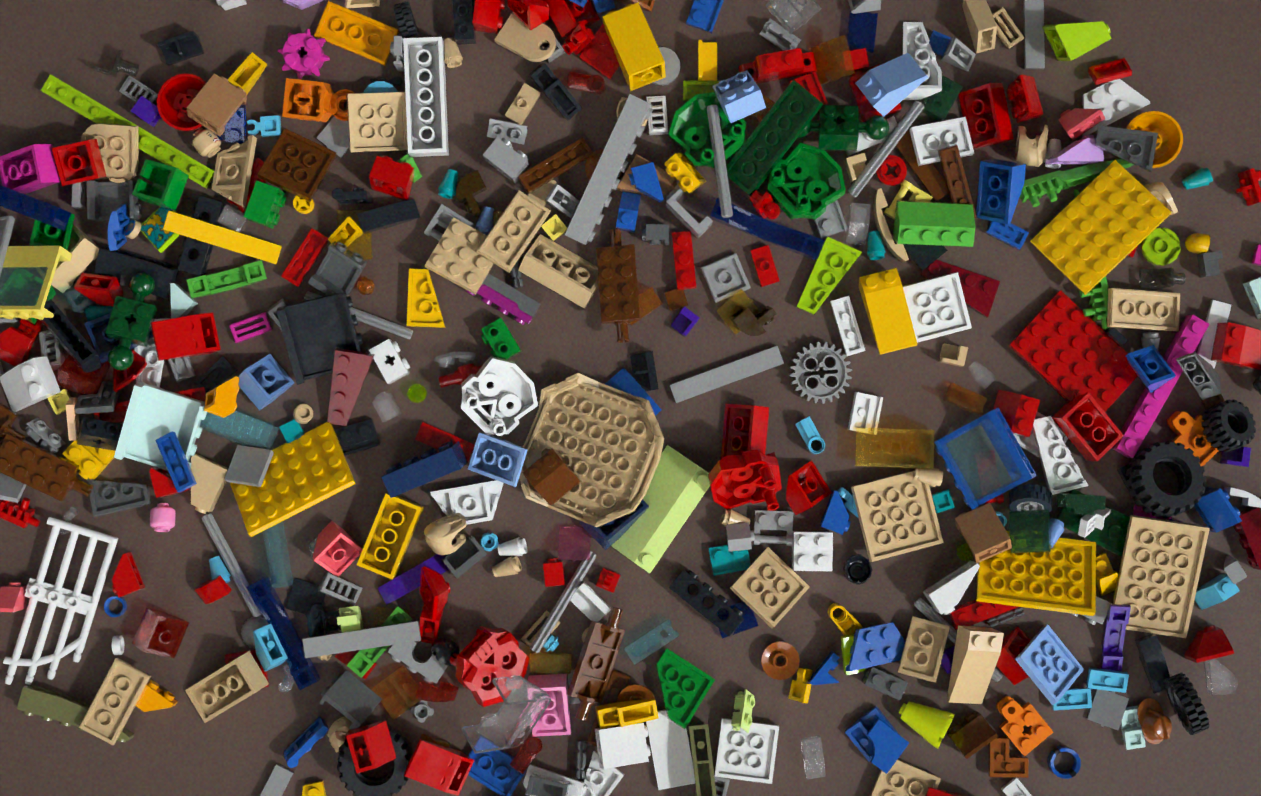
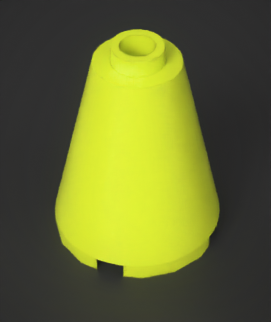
M910 701L908 704L903 703L899 714H901L900 719L937 749L955 716L951 712Z

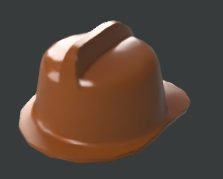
M1151 698L1141 701L1137 714L1145 740L1154 745L1159 744L1163 739H1169L1172 723L1164 715L1160 704Z

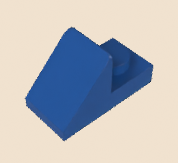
M831 651L812 674L808 682L811 685L839 683L828 671H833L839 664L837 660L840 657Z

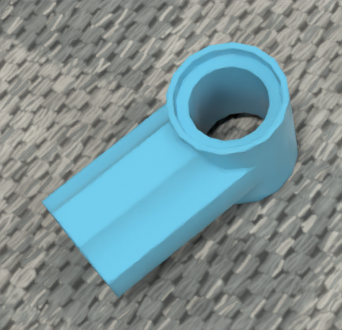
M810 416L795 424L809 453L817 455L824 451L825 442L818 433ZM812 441L820 442L821 448L819 451H814L811 448Z

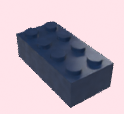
M451 440L442 444L438 450L431 448L425 451L419 458L415 455L408 458L402 465L400 462L391 465L385 470L386 473L381 478L390 498L455 472L461 469L468 461L459 441L453 443Z

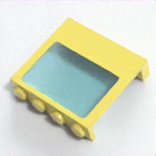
M8 246L0 276V317L6 319L21 318L25 320L29 318L40 320L53 318L54 314L44 308L58 261H71L72 254L61 246Z

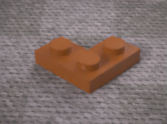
M997 737L989 743V777L1028 778L1029 758L1009 757L1008 737Z

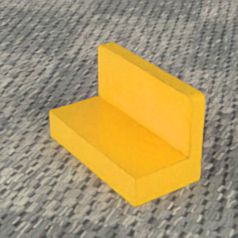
M698 39V81H717V42H702V39Z

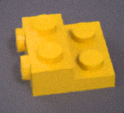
M675 153L664 163L667 167L665 169L672 178L676 177L679 181L678 186L684 192L688 191L691 193L707 182L686 159L683 153Z
M76 439L62 454L66 460L79 465V475L87 480L88 478L96 479L114 459L115 451L78 445Z

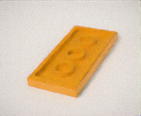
M328 1L314 37L318 39L325 38L326 42L385 66L391 52L390 44L394 42V36L398 35L399 30Z

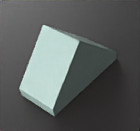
M170 283L171 319L187 316L198 302L192 299L181 286Z

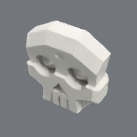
M490 357L476 375L471 374L461 383L462 400L460 407L487 435L496 434L497 436L509 434L519 425L518 419L538 406L534 383L513 361ZM488 382H493V386L490 388L486 385ZM508 402L513 403L512 407L510 408L506 407V404ZM489 404L488 412L481 405Z

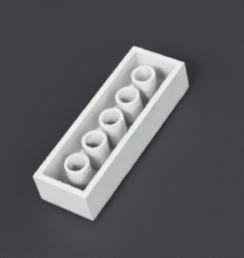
M442 37L403 38L408 154L410 157L449 155L444 40Z

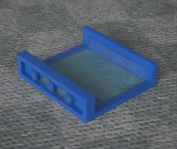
M999 407L934 442L937 453L945 460V468L955 478V486L959 490L961 489L964 495V502L972 510L1037 476Z

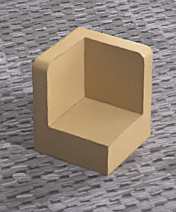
M865 153L848 157L844 160L850 183L854 182L866 167L865 162L867 159Z
M944 343L942 344L938 362L962 367L965 364L968 347Z

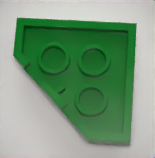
M666 648L656 663L666 713L669 720L685 729L715 679Z

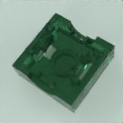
M1057 494V507L1067 508V513L1094 515L1095 509L1105 510L1106 496Z

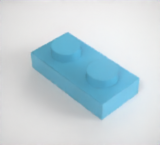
M1089 667L1086 686L1090 689L1126 693L1129 674L1122 671Z
M1068 689L1061 699L1052 705V710L1092 708L1091 689Z

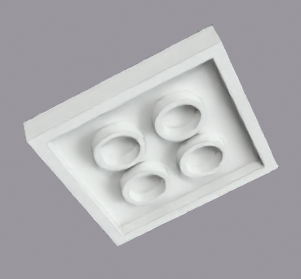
M958 272L903 286L917 343L972 328Z
M721 718L714 776L772 784L779 725L752 722L749 733H747L742 728H740V731L733 730V726H731L732 719Z

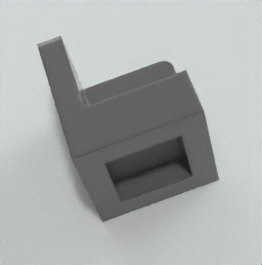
M1222 251L1197 255L1200 278L1220 275L1218 260L1223 258Z

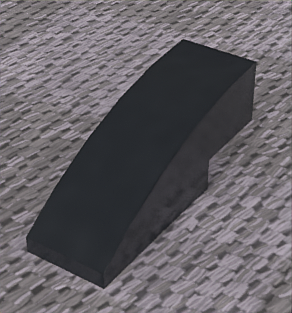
M546 63L540 64L529 74L535 84L567 121L582 109Z
M415 199L357 214L364 234L387 229L420 218Z
M1152 633L1136 639L1135 643L1141 656L1139 658L1153 693L1165 690L1164 680L1169 678L1170 674L1157 635Z

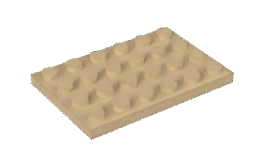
M1135 515L1130 516L1113 604L1131 606L1129 623L1126 624V630L1180 638L1187 637L1210 529L1208 526Z

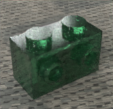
M942 76V91L925 98L922 102L924 109L921 112L938 122L944 121L963 86Z

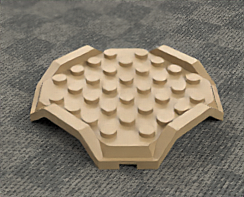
M576 373L558 384H552L541 389L539 410L523 445V448L527 449V454L519 478L527 499L594 527H599L635 511L646 495L660 461L664 436L649 400L633 396ZM553 448L562 455L581 482L551 506L533 488L523 472Z

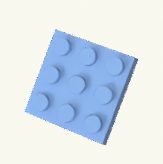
M1048 624L1040 629L1015 658L1052 705L1061 699L1084 670Z

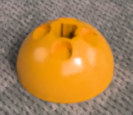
M1159 111L1142 113L1136 116L1126 128L1158 133L1152 168H1159L1169 164L1181 151L1183 144L1181 127L1173 117Z

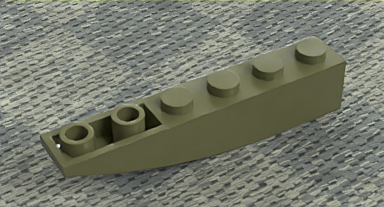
M26 685L22 689L17 709L28 716L39 715L43 720L60 721V725L78 726L79 730L85 731L79 728L90 704L66 694L34 685ZM124 726L117 741H129L134 737V733Z
M708 724L689 726L696 795L717 796Z

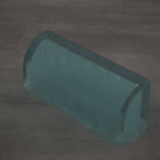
M237 410L225 418L207 412L205 420H201L200 424L203 430L240 445L269 450L272 449L280 429L278 426Z
M282 521L263 531L272 588L286 587L293 584Z

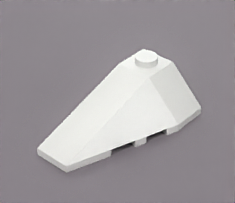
M903 22L902 55L909 53L928 76L923 83L903 100H922L942 91V71L930 46V40L923 22Z

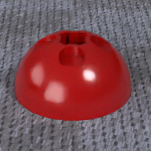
M178 74L168 79L160 88L157 97L158 112L165 123L181 131H192L201 128L203 125L188 117L186 109L207 82L193 74Z

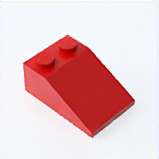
M1230 322L1217 323L1211 361L1261 371V330Z

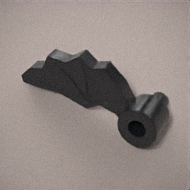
M398 76L391 80L386 78L370 79L372 83L385 81L392 85H401L403 82L402 78Z

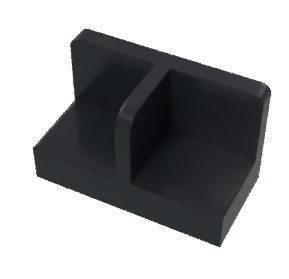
M194 31L157 43L163 52L168 66L204 54L199 36Z
M653 351L631 355L633 378L645 391L658 390Z

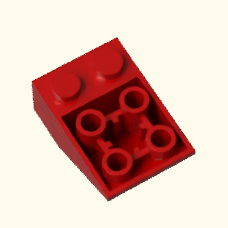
M1023 74L1019 75L1006 90L1007 97L1012 101L1013 105L1011 108L1012 116L1014 119L1016 118L1017 123L1039 118L1043 115L1034 77Z
M213 312L151 322L158 361L205 355L221 350Z
M420 739L404 776L443 792L459 795L475 760L462 751Z

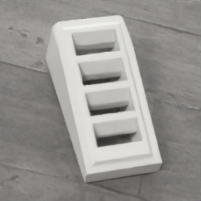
M666 96L646 97L647 102L650 104L651 102L662 101V105L651 106L653 110L663 109V112L651 114L648 120L649 135L668 134ZM663 116L662 120H652V117ZM664 123V127H653V124Z

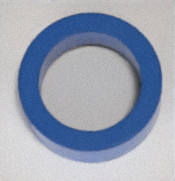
M112 596L104 603L105 613L110 617H119L126 612L127 603L123 597ZM113 599H117L122 603V610L118 614L111 612L109 609V604Z

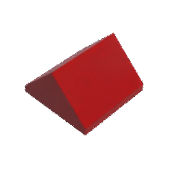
M153 467L149 470L156 498L179 493L175 488L169 471L158 467ZM191 487L182 492L191 490Z

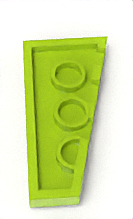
M826 237L796 307L814 315L862 252L830 237Z

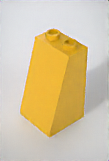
M639 3L628 4L623 9L610 11L603 16L605 30L630 91L666 78L665 61Z

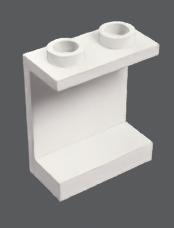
M643 722L624 727L595 728L600 768L607 769L649 762L648 756L651 755L649 745L646 744L648 730Z

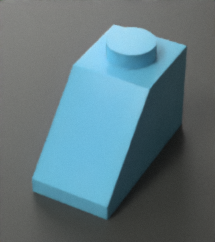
M1221 573L1196 590L1195 602L1200 610L1227 600L1240 590L1236 584H1233L1227 574Z
M272 624L253 631L256 655L264 672L282 665L288 657Z

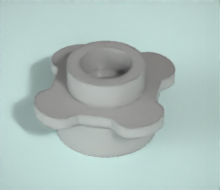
M422 699L417 706L411 708V713L415 714L420 723H423L428 716L434 714V709L428 706L427 700Z

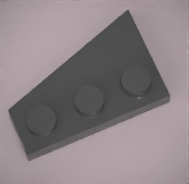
M1099 125L1095 146L1152 172L1158 133Z
M87 479V483L93 485L90 500L94 517L152 504L148 485Z

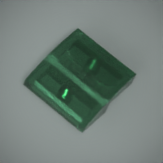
M1049 510L1009 512L1011 553L1051 551Z

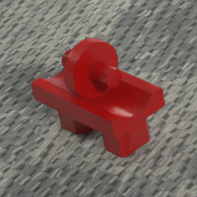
M583 22L580 23L567 37L566 43L562 45L564 51L568 55L573 52L576 56L580 54L595 38L592 30L585 27Z
M1252 168L1238 173L1240 188L1235 190L1236 193L1242 192L1247 206L1260 203L1261 188L1258 181H1261V170Z
M756 190L749 198L758 215L763 220L766 218L776 219L780 215V207L774 202L768 192H765L763 195Z

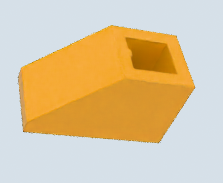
M235 376L207 392L204 411L223 418L234 413L237 408L236 398L239 391V377Z
M149 680L136 707L143 712L171 708L178 701L174 699L175 696L171 692H164L159 688L158 683Z

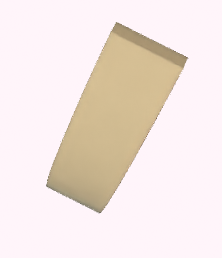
M882 188L875 192L873 204L876 226L888 250L899 261L904 263L909 258L904 245L895 244L882 212L883 209L888 207Z

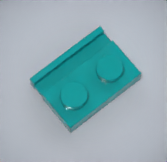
M728 544L708 548L713 576L743 571L750 567L748 550L729 552Z

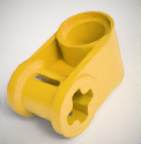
M833 603L828 607V616L838 626L837 628L843 635L853 634L856 629L862 628V625L842 605ZM836 608H840L842 610L841 615L836 618L833 617V611Z

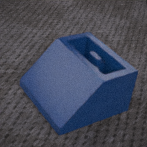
M1208 487L1205 489L1204 494L1200 495V501L1194 504V508L1206 526L1210 528V532L1217 533L1242 521L1239 517L1241 515L1236 506L1231 505L1228 500L1230 497L1224 489Z

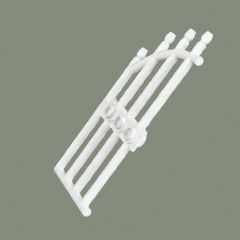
M52 517L48 518L47 524L52 525V530L37 578H30L26 587L25 597L30 598L14 652L12 657L6 656L3 664L9 665L5 684L10 685L12 683L17 666H29L25 684L31 685L37 666L51 662L47 678L52 680L55 677L61 658L75 650L73 661H80L118 541L117 537ZM62 528L71 531L56 583L53 585L44 582V578L59 530ZM78 535H85L90 537L74 590L63 588L62 586ZM97 540H101L109 544L93 595L89 596L81 593ZM37 601L48 603L49 605L32 659H22L20 655ZM56 606L67 609L54 654L41 657ZM74 613L86 615L79 638L64 647Z

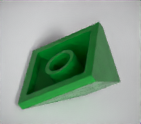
M37 208L29 245L61 246L68 250L75 214Z

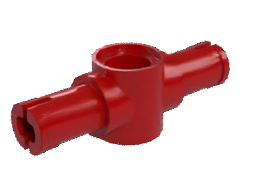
M473 363L460 366L455 370V373L438 377L441 388L454 384L461 385L471 374L476 375L483 365L477 366Z

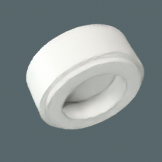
M121 635L113 636L112 652L114 655H122L125 648L124 638Z

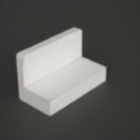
M585 582L577 588L570 600L590 620L599 622L611 610V607Z

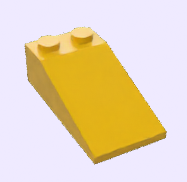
M897 268L859 277V290L879 354L917 346L916 336Z

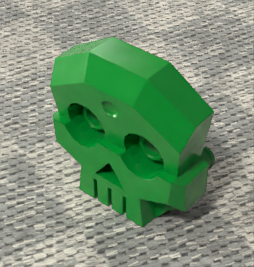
M715 92L696 94L675 112L668 133V137L685 151V157L693 167L715 169L707 106H718L726 161L737 153L745 143L746 122L742 118L730 123ZM694 135L699 137L697 142L692 140Z
M799 143L786 160L781 159L769 174L767 188L774 202L791 221L794 218L816 220L826 212V206L838 200L845 194L846 190L842 169L825 150H820L818 147ZM799 169L801 173L797 174L794 171ZM818 189L821 192L819 194L814 193V190Z

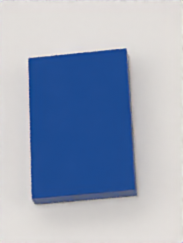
M482 736L479 737L468 754L469 757L475 760L468 775L500 796H511L528 769L526 764Z

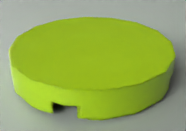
M1168 228L1155 229L1141 244L1144 258L1156 266L1172 263L1177 259L1181 249L1179 237Z

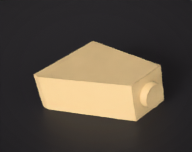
M963 0L962 8L976 54L995 49L997 24L987 1Z
M195 454L191 457V471L197 484L191 487V504L196 506L195 510L206 514V512H212L227 482L225 476L228 468L199 454Z

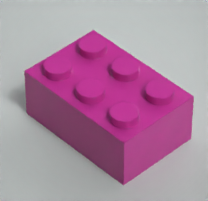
M33 144L0 156V176L4 195H24L60 182L52 144Z

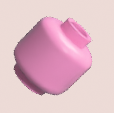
M158 503L157 507L150 510V526L154 528V531L169 532L175 526V509L169 507L167 503Z

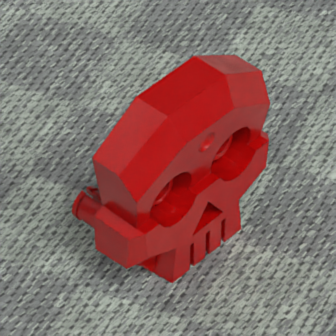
M757 449L743 451L741 455H727L719 460L708 474L713 501L727 510L750 502L755 504L764 501L769 511L779 508L776 493L782 489L775 452L765 455Z
M480 626V629L476 631L477 636L459 654H453L456 658L451 656L449 661L451 665L457 667L455 677L463 687L472 692L479 705L486 707L506 701L523 683L530 658L519 649V643L511 632L504 628L490 629Z

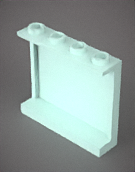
M143 382L136 383L114 458L122 460L126 457L168 470L156 439L173 431L176 433L191 469L192 463L189 461L191 456L195 455L197 449L195 441L202 432L203 427H200L201 420H205L207 411H204L205 402Z

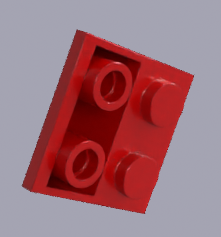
M386 720L348 730L346 738L356 773L375 769L397 758Z

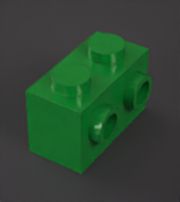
M502 318L481 329L483 341L486 345L490 343L493 348L490 351L493 357L508 360L521 352Z

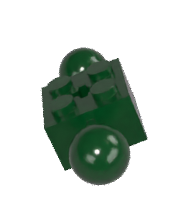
M822 105L819 109L818 120H811L798 138L807 136L810 131H818V149L857 151L859 132L866 133L873 140H880L888 134L889 123L885 117L880 115H874L866 122H859L858 106Z
M144 272L137 273L130 279L129 287L133 293L132 299L116 296L106 334L108 338L119 340L118 346L112 348L108 354V362L116 370H126L132 365L134 356L130 350L131 343L147 347L152 331L151 322H154L157 314L155 305L143 302L144 298L149 296L155 288L154 279ZM130 319H135L136 321L131 324L128 323Z

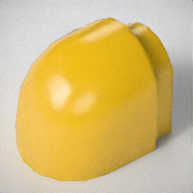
M1203 233L1189 235L1185 241L1187 250L1198 254L1206 253L1210 245V235Z

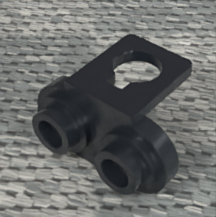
M311 604L306 610L309 637L327 635V631L341 630V625L337 624V617L340 616L339 611H324L320 604ZM331 616H334L336 619L335 626L328 622Z

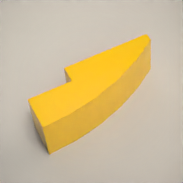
M252 52L228 78V81L233 86L242 88L248 94L265 70L267 63Z
M655 699L632 700L595 706L598 725L601 729L617 725L624 727L659 719Z

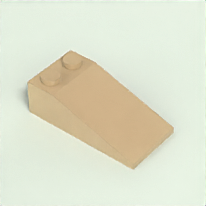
M958 626L947 702L982 704L1001 653L1004 633L987 627Z
M250 651L185 691L202 720L206 723L261 690L269 683Z

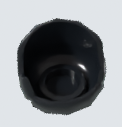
M861 554L850 556L843 566L844 576L853 584L859 585L867 582L872 574L869 559Z
M439 638L432 643L431 652L436 651V659L445 665L453 666L450 664L449 659L451 656L456 658L453 654L460 653L458 645L448 638Z

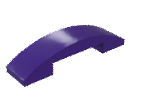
M437 554L377 588L386 605L420 586L422 567H427L440 574L446 572L448 568L441 560L447 555Z
M1110 604L1103 634L1101 669L1122 670V651L1126 624L1129 623L1130 605Z

